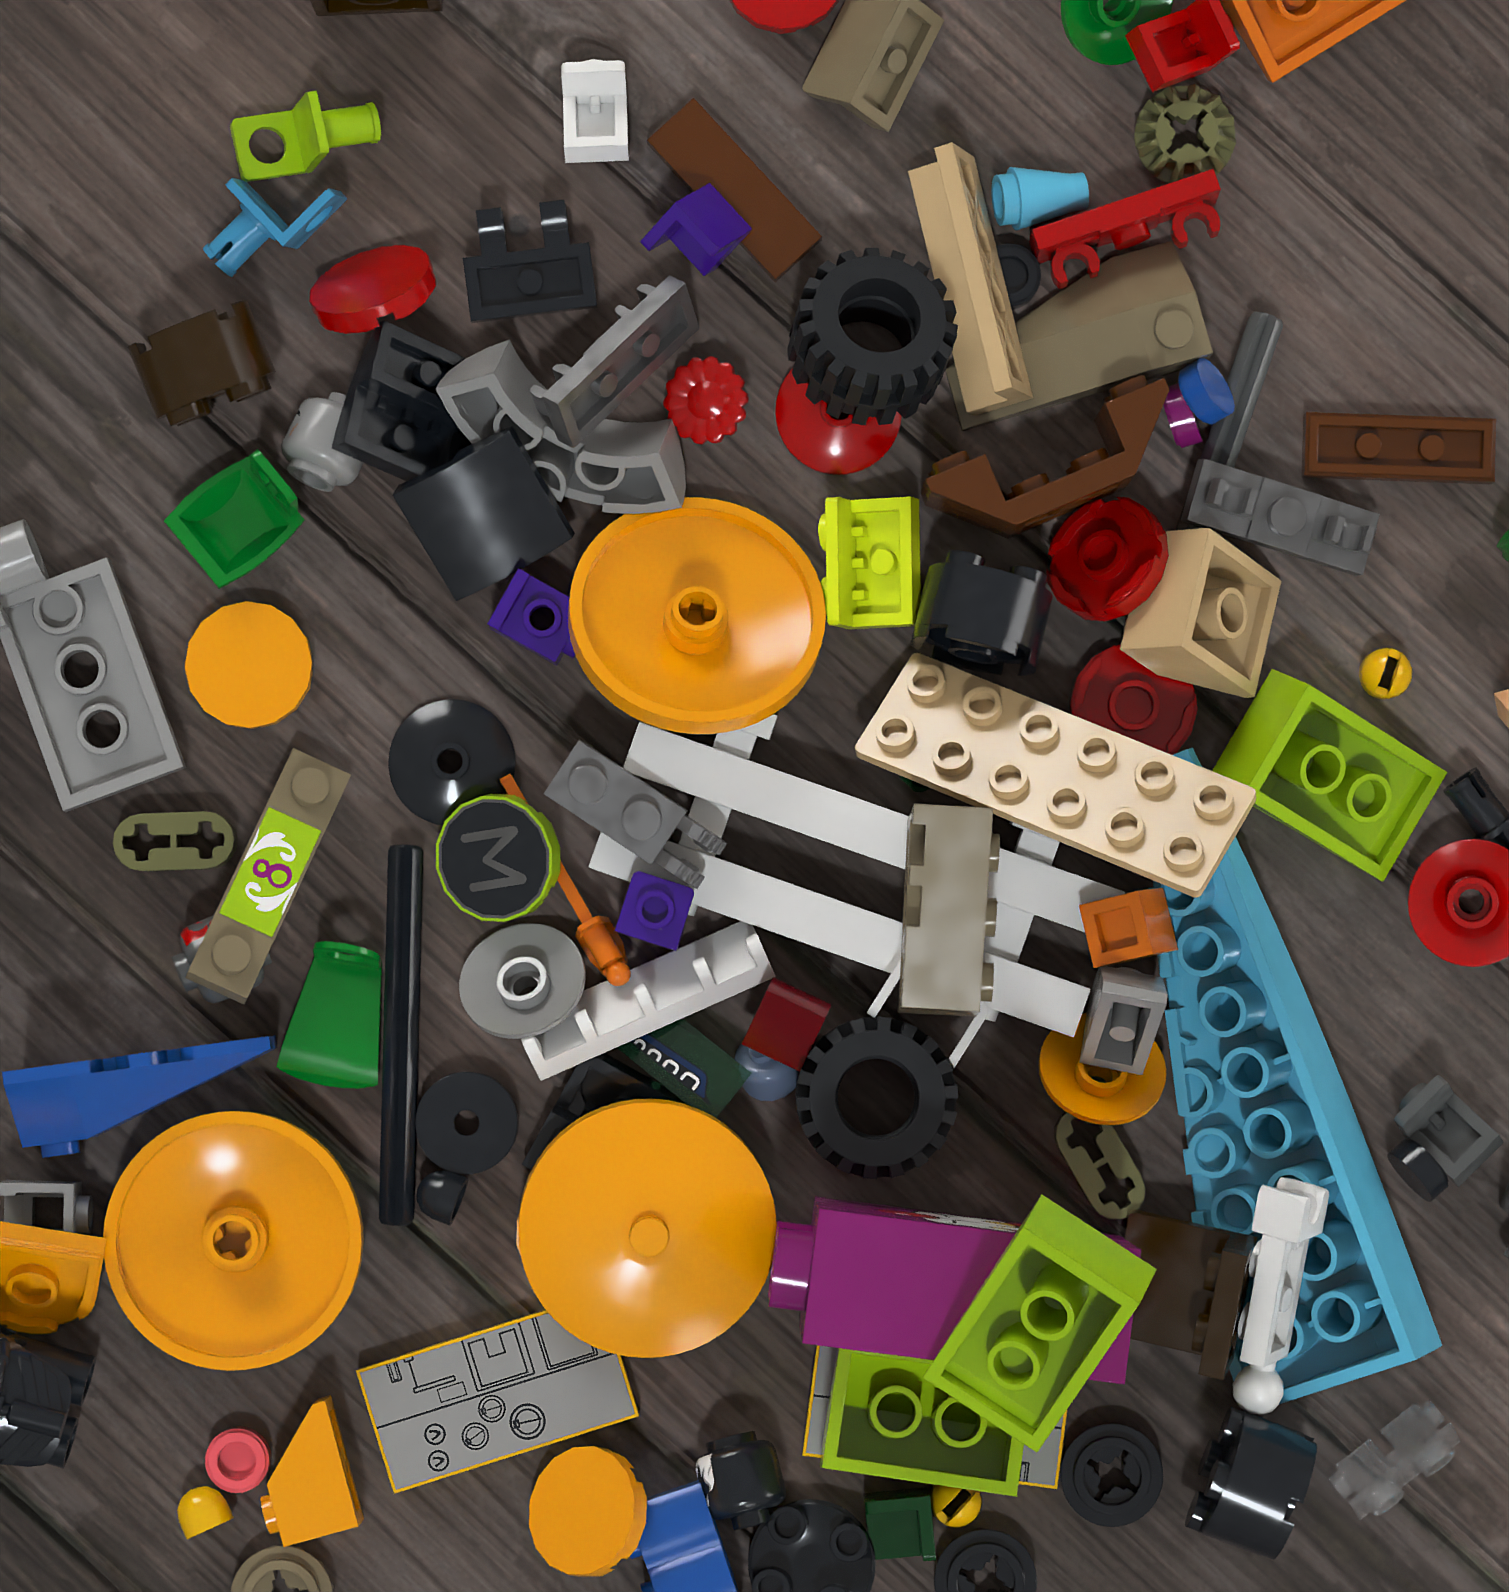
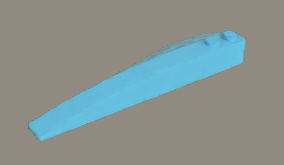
M1193 748L1173 755L1202 767ZM1235 836L1200 897L1189 896L1156 881H1153V887L1148 889L1163 888L1178 950L1159 954L1157 958L1160 977L1166 979L1169 1009L1164 1011L1178 1115L1184 1117L1188 1148L1183 1149L1186 1175H1191L1196 1207V1211L1191 1213L1192 1222L1258 1237V1242L1262 1240L1263 1234L1252 1231V1224L1258 1192L1262 1185L1276 1188L1279 1179L1285 1177L1314 1184L1329 1191L1323 1232L1309 1239L1289 1353L1287 1357L1276 1362L1275 1370L1283 1381L1284 1395L1279 1403L1282 1404L1417 1360L1441 1347L1442 1343L1334 1059L1281 934ZM1251 1276L1249 1278L1244 1307L1251 1300L1254 1278ZM1239 1337L1237 1339L1234 1359L1229 1368L1233 1381H1235L1237 1374L1245 1366L1249 1365V1363L1240 1361L1243 1340L1239 1339Z

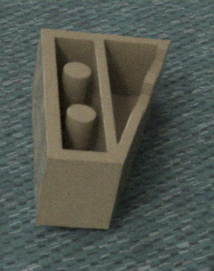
M929 804L913 805L907 820L898 1013L976 1017L980 1012L981 1001L992 1002L994 963L983 962L985 937H995L997 899L988 898L989 872H998L1000 834L992 833L993 808Z

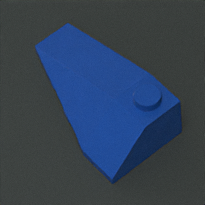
M276 1035L4 1071L2 1072L3 1085L22 1148L40 1145L42 1158L80 1153L79 1140L97 1137L276 1049L277 1041Z

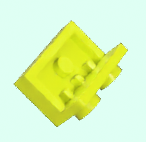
M911 496L859 500L827 497L825 500V513L819 519L818 536L820 545L826 552V577L822 578L821 586L825 599L828 624L845 629L915 626L921 601L919 499Z

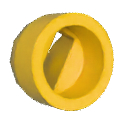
M1380 648L1371 652L1364 658L1359 668V680L1363 689L1377 699L1386 700L1399 696L1408 688L1412 679L1410 661L1402 652L1393 648ZM1391 657L1398 662L1389 688L1386 689L1378 686L1384 672L1387 659Z
M934 1485L930 1493L932 1512L946 1526H966L975 1520L980 1512L982 1505L980 1491L967 1490L971 1496L949 1518L942 1510L962 1489Z
M208 1486L189 1490L182 1496L177 1509L178 1520L186 1539H190L234 1518L222 1494Z

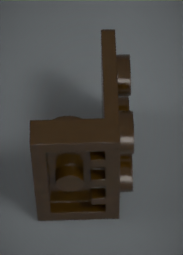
M1132 1211L1128 1218L1125 1240L1141 1249L1140 1259L1157 1270L1139 1306L1133 1313L1130 1339L1202 1355L1198 1374L1224 1380L1234 1359L1238 1339V1323L1244 1309L1250 1278L1249 1262L1258 1237L1145 1211Z

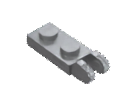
M578 740L544 792V795L651 865L655 861L664 869L698 889L705 878L700 873L699 868L683 858H677L663 848L676 827L691 837L696 845L709 853L714 852L720 855L727 845L723 839L685 815L688 810L581 740Z

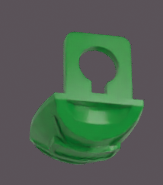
M257 449L248 457L228 466L199 485L167 516L164 523L218 589L246 575L267 560L297 531L305 519L298 512V499L293 490Z

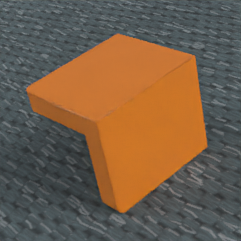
M1163 888L1138 890L1079 905L1093 968L1122 964L1178 950Z

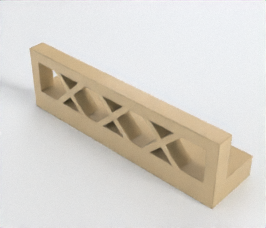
M951 142L934 148L937 162L910 170L908 173L934 280L941 279L947 288L943 300H953L957 313L953 323L958 325L952 355L966 412L976 416L1032 399L1033 395L975 158Z

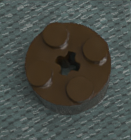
M247 300L231 304L236 315L229 318L227 312L217 315L214 309L147 336L152 347L148 351L144 343L135 342L127 347L157 419L167 417L170 427L174 425L181 426L213 413L209 403L210 400L226 394L230 403L234 401L238 403L272 389L267 377L274 374L276 370Z

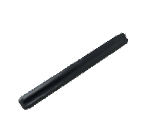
M408 844L390 846L387 869L379 1221L381 1224L391 1226L411 1224L414 1220L415 1120L418 1090L423 850L420 846Z

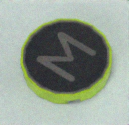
M488 794L461 804L445 820L436 842V870L444 892L460 910L482 921L507 922L536 911L548 896L550 889L555 887L560 874L561 847L552 823L542 812H536L532 806L525 803L528 801L515 795Z

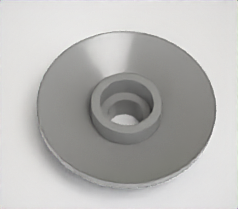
M526 923L509 926L484 939L467 958L459 980L461 1002L469 1018L479 1028L489 1034L508 1039L536 1036L560 1024L574 1010L585 986V965L579 949L563 932L542 924ZM536 987L532 992L519 996L523 989Z

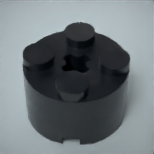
M959 550L948 551L945 563H936L929 566L911 645L920 650L926 641L934 645L932 658L973 671L1001 675L1003 665L1007 663L1020 664L1018 676L1034 674L1053 599L1052 593L1045 588L1048 576L1039 570L1023 566H1012L1009 572L985 567V559L983 557Z
M1230 1407L1223 1419L1218 1441L1211 1438L1204 1450L1198 1475L1206 1477L1208 1480L1204 1493L1197 1491L1193 1497L1186 1516L1185 1527L1259 1556L1262 1555L1273 1560L1276 1559L1284 1548L1295 1523L1288 1521L1294 1510L1296 1502L1303 1504L1310 1484L1317 1454V1443L1313 1442L1315 1438L1257 1415Z

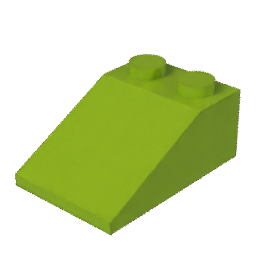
M1271 669L1212 770L1220 775L1253 787L1256 791L1254 808L1382 882L1385 880L1447 774L1442 768L1313 686L1275 669Z
M1041 1195L923 1378L1037 1453L1139 1306L1157 1269L1044 1195Z

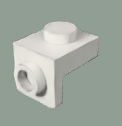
M597 59L563 63L561 65L565 163L629 161L625 63L620 60L602 61Z

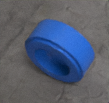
M1199 358L1180 370L1178 383L1183 398L1191 411L1202 422L1212 425L1234 412L1235 405L1230 388L1220 371L1209 360Z

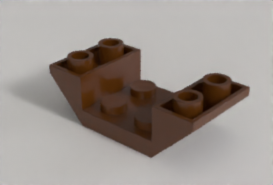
M1141 375L1109 390L1110 395L1103 399L1105 403L1094 420L1106 448L1095 450L1070 462L1071 467L1065 470L1067 476L1050 482L1046 473L1031 477L1011 487L1012 492L1007 495L1008 501H1005L986 454L970 460L967 451H962L931 465L933 471L928 473L929 478L925 479L920 493L925 506L1009 539L1075 511L1086 503L1103 499L1124 490L1138 470L1169 392L1166 380L1162 378L1148 384L1145 375Z

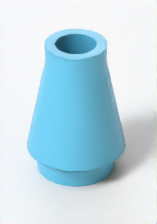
M1009 167L1006 174L995 175L992 180L991 195L995 219L999 226L1012 225L1016 231L1071 212L1087 210L1089 205L1088 183L1083 172L1061 173Z

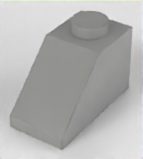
M1104 966L1098 968L1088 999L1079 1063L1143 1075L1167 1005L1168 993L1162 977L1143 974L1138 970L1127 967L1113 968Z

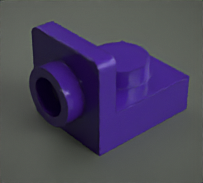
M636 871L632 875L615 931L677 951L694 897L693 889L641 871Z

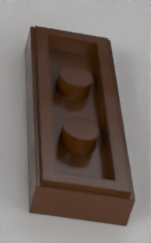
M694 98L647 139V145L691 192L711 183L748 223L752 230L739 244L775 283L822 241V236Z
M1306 412L1303 415L1302 478L1492 484L1495 482L1496 419Z

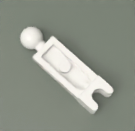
M1285 1177L1279 1179L1276 1188L1267 1185L1260 1187L1252 1224V1231L1263 1235L1262 1240H1259L1255 1245L1250 1257L1249 1274L1254 1278L1251 1300L1245 1305L1238 1323V1337L1243 1340L1240 1361L1249 1363V1365L1245 1366L1237 1374L1233 1383L1234 1399L1241 1409L1250 1414L1264 1415L1272 1412L1279 1405L1284 1395L1283 1381L1275 1370L1276 1362L1287 1357L1289 1353L1309 1239L1323 1232L1329 1199V1191L1327 1189Z

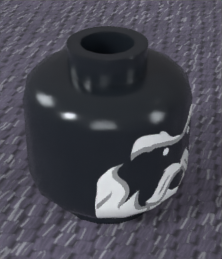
M755 1431L740 1433L706 1443L708 1453L698 1459L696 1473L712 1518L716 1520L731 1519L734 1531L770 1522L771 1517L768 1509L781 1504L786 1497V1487L774 1445L767 1440H757Z

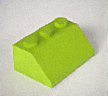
M838 1348L819 1467L1017 1497L1024 1444L925 1380L923 1376L934 1360Z

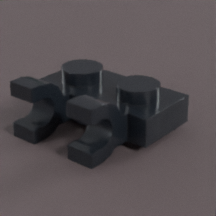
M565 200L539 203L545 248L514 252L507 251L505 222L501 207L476 210L482 256L463 258L470 320L472 323L598 308L589 242L570 244Z

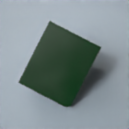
M927 1487L863 1493L866 1528L874 1547L876 1560L921 1556L923 1561L936 1560L931 1501Z

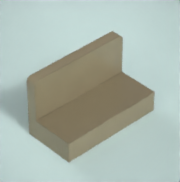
M845 0L803 84L802 90L813 98L840 104L870 127L889 132L944 19L920 0Z

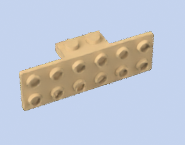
M914 653L910 657L855 745L857 757L975 807L993 808L994 815L1195 898L1200 897L1256 802V791L1253 787L920 653Z

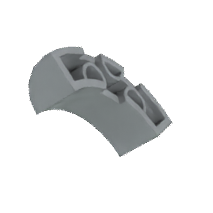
M510 340L487 347L464 359L449 370L438 383L436 390L447 412L472 444L512 426L555 500L562 502L563 497H568L585 503L602 505V512L622 514L655 513L682 508L686 490L685 464L680 440L672 419L642 423L604 419L575 448H572L558 441L550 417L541 414L537 410L530 388L537 385L545 390L547 389L525 367Z

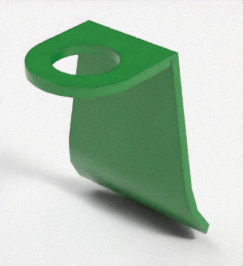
M329 941L316 942L313 946L314 959L288 1027L276 1067L297 1079L323 1086L355 1089L378 1085L382 979L380 955L372 950L351 944Z

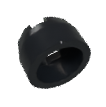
M444 1170L428 1174L417 1187L416 1200L421 1211L431 1219L451 1226L465 1195L468 1178Z

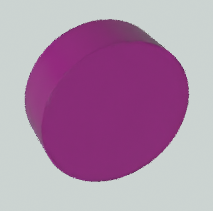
M1179 383L1168 386L1169 392L1163 405L1176 445L1185 448L1203 442L1196 415L1184 400Z

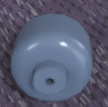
M742 1043L736 1050L734 1058L735 1070L742 1087L751 1097L760 1101H775L786 1097L796 1088L800 1074L799 1071L742 1045Z

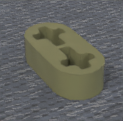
M206 811L141 813L129 816L119 824L114 832L113 847L115 855L120 862L133 870L144 872L211 870L222 867L231 860L236 852L238 839L236 830L230 821L217 813ZM211 822L213 832L224 835V845L213 848L212 858L203 859L202 849L181 847L180 836L201 834L202 824ZM146 824L147 830L151 835L158 837L170 836V848H153L149 850L148 860L140 861L138 851L127 848V839L138 836L140 825Z
M1064 1112L1059 1116L1054 1126V1140L1057 1149L1088 1203L1097 1213L1109 1219L1129 1217L1132 1211L1140 1208L1145 1198V1185L1141 1174L1112 1125H1099L1101 1131L1093 1136V1140L1102 1156L1092 1161L1086 1149L1081 1145L1073 1147L1068 1145L1066 1138L1074 1132L1070 1122L1076 1117ZM1104 1164L1108 1165L1110 1171L1117 1179L1121 1180L1128 1177L1131 1180L1132 1187L1125 1191L1128 1202L1122 1207H1118L1112 1200L1102 1203L1099 1199L1098 1194L1106 1187L1097 1168Z

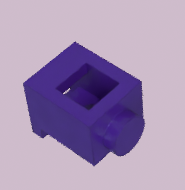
M518 568L487 625L496 633L558 666L564 654L573 659L575 658L568 629L569 597ZM546 607L554 612L555 620L549 629L540 631L531 625L530 618L536 609Z

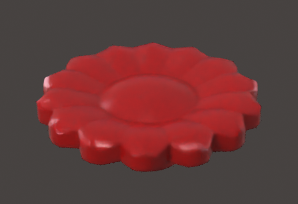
M709 356L705 360L698 357L692 358L687 366L677 367L674 378L666 383L668 394L663 400V405L669 411L667 419H672L674 426L677 427L678 435L682 438H691L696 444H704L707 441L714 444L720 443L724 435L732 436L735 434L737 423L744 421L746 418L744 406L748 403L749 396L743 390L744 378L741 375L735 374L732 364L728 362L720 363L716 357Z

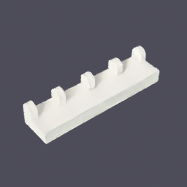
M740 921L683 946L677 951H672L630 970L631 977L625 985L614 986L608 981H604L584 990L574 1010L560 1024L542 1034L521 1038V1041L534 1069L542 1081L776 976L753 925Z

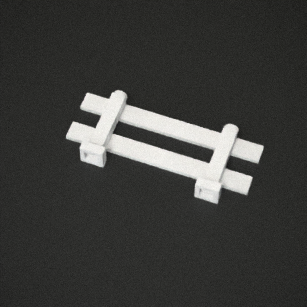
M773 714L756 724L742 729L717 733L713 747L639 722L623 768L634 775L694 795L695 798L688 817L721 839L731 811L734 809L905 869L907 820L909 816L749 760L757 736L770 740L778 718L777 715ZM1010 821L1009 824L1022 828L1014 852L1000 848L998 872H989L988 898L997 899L995 937H985L983 962L994 963L992 1002H986L989 1011L985 1019L996 1022L998 1013L1002 1012L1074 1037L1091 989L1017 963L1034 915L1085 932L1079 905L1122 895L1125 892L1053 867L1052 863L1060 842ZM600 832L589 868L629 882L636 871H641L690 887L694 891V897L688 913L690 916H694L697 907L700 906L888 973H892L901 960L902 922L717 858L715 857L716 853H709L693 842L691 837L682 832L679 844L667 841L663 848L677 858H683L699 868L700 873L705 878L698 889L664 869L655 861L652 865Z

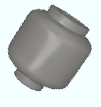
M332 392L328 399L315 397L304 400L281 444L282 453L289 462L288 472L300 482L325 492H331L335 486L351 484L358 476L364 462L332 449L337 424L346 395Z

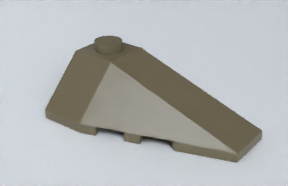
M1172 241L1108 259L1100 265L1098 277L1091 279L1086 274L1015 322L1033 395L1032 399L973 416L966 412L955 363L945 369L961 430L966 431L1106 392L1127 380L1141 375H1145L1146 380L1174 373L1199 358L1208 360L1213 351L1196 291Z

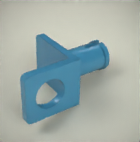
M231 178L225 185L241 202L240 207L243 211L210 244H206L203 250L210 259L216 258L218 260L215 263L217 267L228 276L233 277L237 273L236 270L268 238L274 241L277 240L283 247L298 249L347 200V197L341 191L328 188L288 226L247 182Z

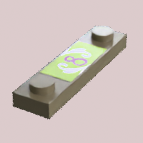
M295 748L292 749L185 977L186 979L241 1004H245L351 774Z

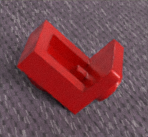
M1196 0L1185 9L1138 25L1125 35L1152 92L1209 72L1240 48V42L1234 32L1233 23L1219 0Z

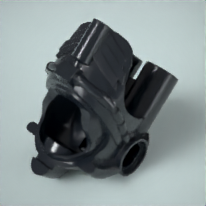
M0 1324V1464L23 1467L49 1464L60 1468L65 1467L73 1446L79 1421L78 1418L68 1416L70 1403L78 1406L83 1405L93 1376L96 1356L17 1335L16 1331L8 1329L7 1325Z

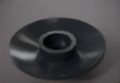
M448 699L427 704L405 719L392 740L388 767L391 783L402 803L421 819L443 826L445 820L463 803L488 794H508L500 779L510 773L514 778L516 759L513 743L507 730L491 712L472 702ZM446 750H456L462 756L461 768L452 774L442 772L439 767V757Z

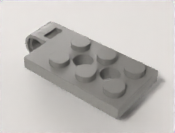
M22 519L0 527V639L62 810L68 812L185 769V762L111 560L106 557L49 578L40 550L26 520ZM79 652L91 653L96 658L99 667L95 681L84 688L72 687L67 682L64 674L67 660ZM103 711L111 712L119 720L120 735L111 746L97 748L87 738V723L96 713Z

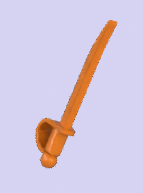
M511 773L500 779L508 795H515L526 800ZM560 860V874L557 881L582 923L577 927L576 939L589 961L607 978L610 984L614 986L625 985L631 977V971L627 965L628 958L622 939L618 932L615 931V927L609 917L592 916Z

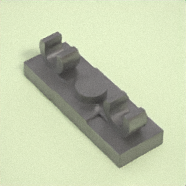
M669 275L656 288L651 285L641 284L636 288L640 303L633 310L618 305L615 308L618 321L583 353V357L572 368L565 364H556L552 368L556 379L554 385L548 390L537 385L530 388L537 410L541 414L550 417L558 441L575 448L700 328L685 282Z
M1199 459L1181 521L1202 528H1210L1215 532L1357 576L1363 575L1380 514L1208 459Z

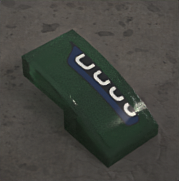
M683 1018L617 1047L686 1104L698 1108L715 1118L718 1117L752 1074Z

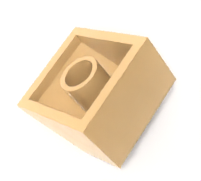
M1210 528L1165 531L1167 534L1169 557L1163 577L1150 597L1128 614L1124 625V635L1120 650L1156 675L1244 698L1255 697L1281 580Z

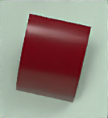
M773 977L742 1045L800 1072L831 1004Z

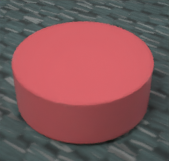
M239 1426L226 1429L217 1435L208 1446L205 1455L207 1474L211 1481L224 1491L230 1493L250 1491L258 1486L267 1476L272 1460L271 1450L265 1438L251 1428Z

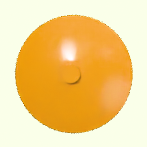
M684 497L682 508L655 513L624 514L610 523L595 537L582 555L573 576L568 606V629L571 644L582 670L595 688L626 714L660 729L687 734H716L742 729L768 718L787 705L806 684L814 670L819 657L826 622L825 599L817 572L810 559L795 540L777 524L748 508L731 502L702 497Z
M649 1098L620 1101L591 1111L572 1122L548 1144L531 1170L523 1190L519 1208L518 1235L521 1259L528 1281L542 1306L555 1321L569 1333L595 1348L627 1357L654 1358L676 1355L702 1346L723 1334L745 1314L759 1295L769 1274L773 1261L777 1222L774 1200L766 1176L752 1151L732 1129L714 1116L698 1108L675 1101Z
M221 1111L200 1115L178 1123L152 1139L130 1161L120 1176L108 1204L103 1238H107L104 1261L112 1291L123 1312L136 1329L152 1344L181 1361L199 1367L226 1371L248 1370L277 1363L301 1351L322 1335L336 1320L353 1292L361 1267L364 1245L363 1222L356 1193L345 1171L330 1151L316 1138L294 1124L271 1115L250 1111Z

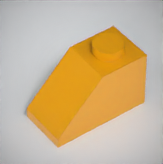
M331 1395L318 1398L312 1404L267 1483L269 1494L260 1498L266 1527L270 1534L280 1533L283 1547L359 1527L364 1520Z

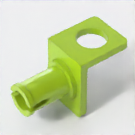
M317 91L306 92L292 110L236 118L230 124L240 176L245 182L311 173L329 153V148L369 142L373 144L378 143L381 138L380 119L373 102L360 106L321 111ZM266 129L277 133L281 137L284 144V154L278 162L272 164L263 163L252 155L249 148V140L254 132Z

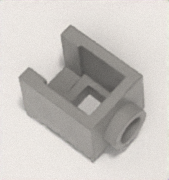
M0 1181V1196H4V1222L35 1227V1197H64L63 1229L53 1230L91 1234L94 1217L92 1195H82V1181Z

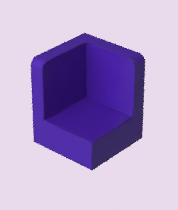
M708 183L676 201L643 237L640 243L648 251H651L666 241L671 240L700 273L706 276L717 269L751 232L752 228L711 183Z

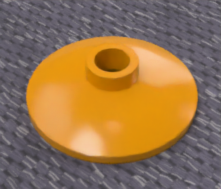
M1086 1013L1081 1015L1074 1037L1051 1030L1044 1040L1040 1051L1039 1075L1048 1095L1065 1112L1093 1124L1119 1125L1137 1120L1156 1105L1162 1095L1166 1082V1064L1163 1054L1155 1041L1143 1075H1137L1079 1063ZM1092 1076L1101 1077V1078H1103L1107 1083L1098 1082V1081L1092 1079L1091 1077H1092Z

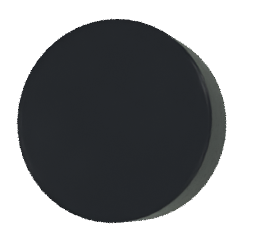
M1017 244L996 246L1011 309H1018L1029 303L1035 296L1041 281L1040 265L1036 257L1023 246Z
M1404 1139L1387 1154L1389 1162L1398 1175L1424 1200L1432 1202L1448 1187L1449 1180L1442 1167L1416 1141Z

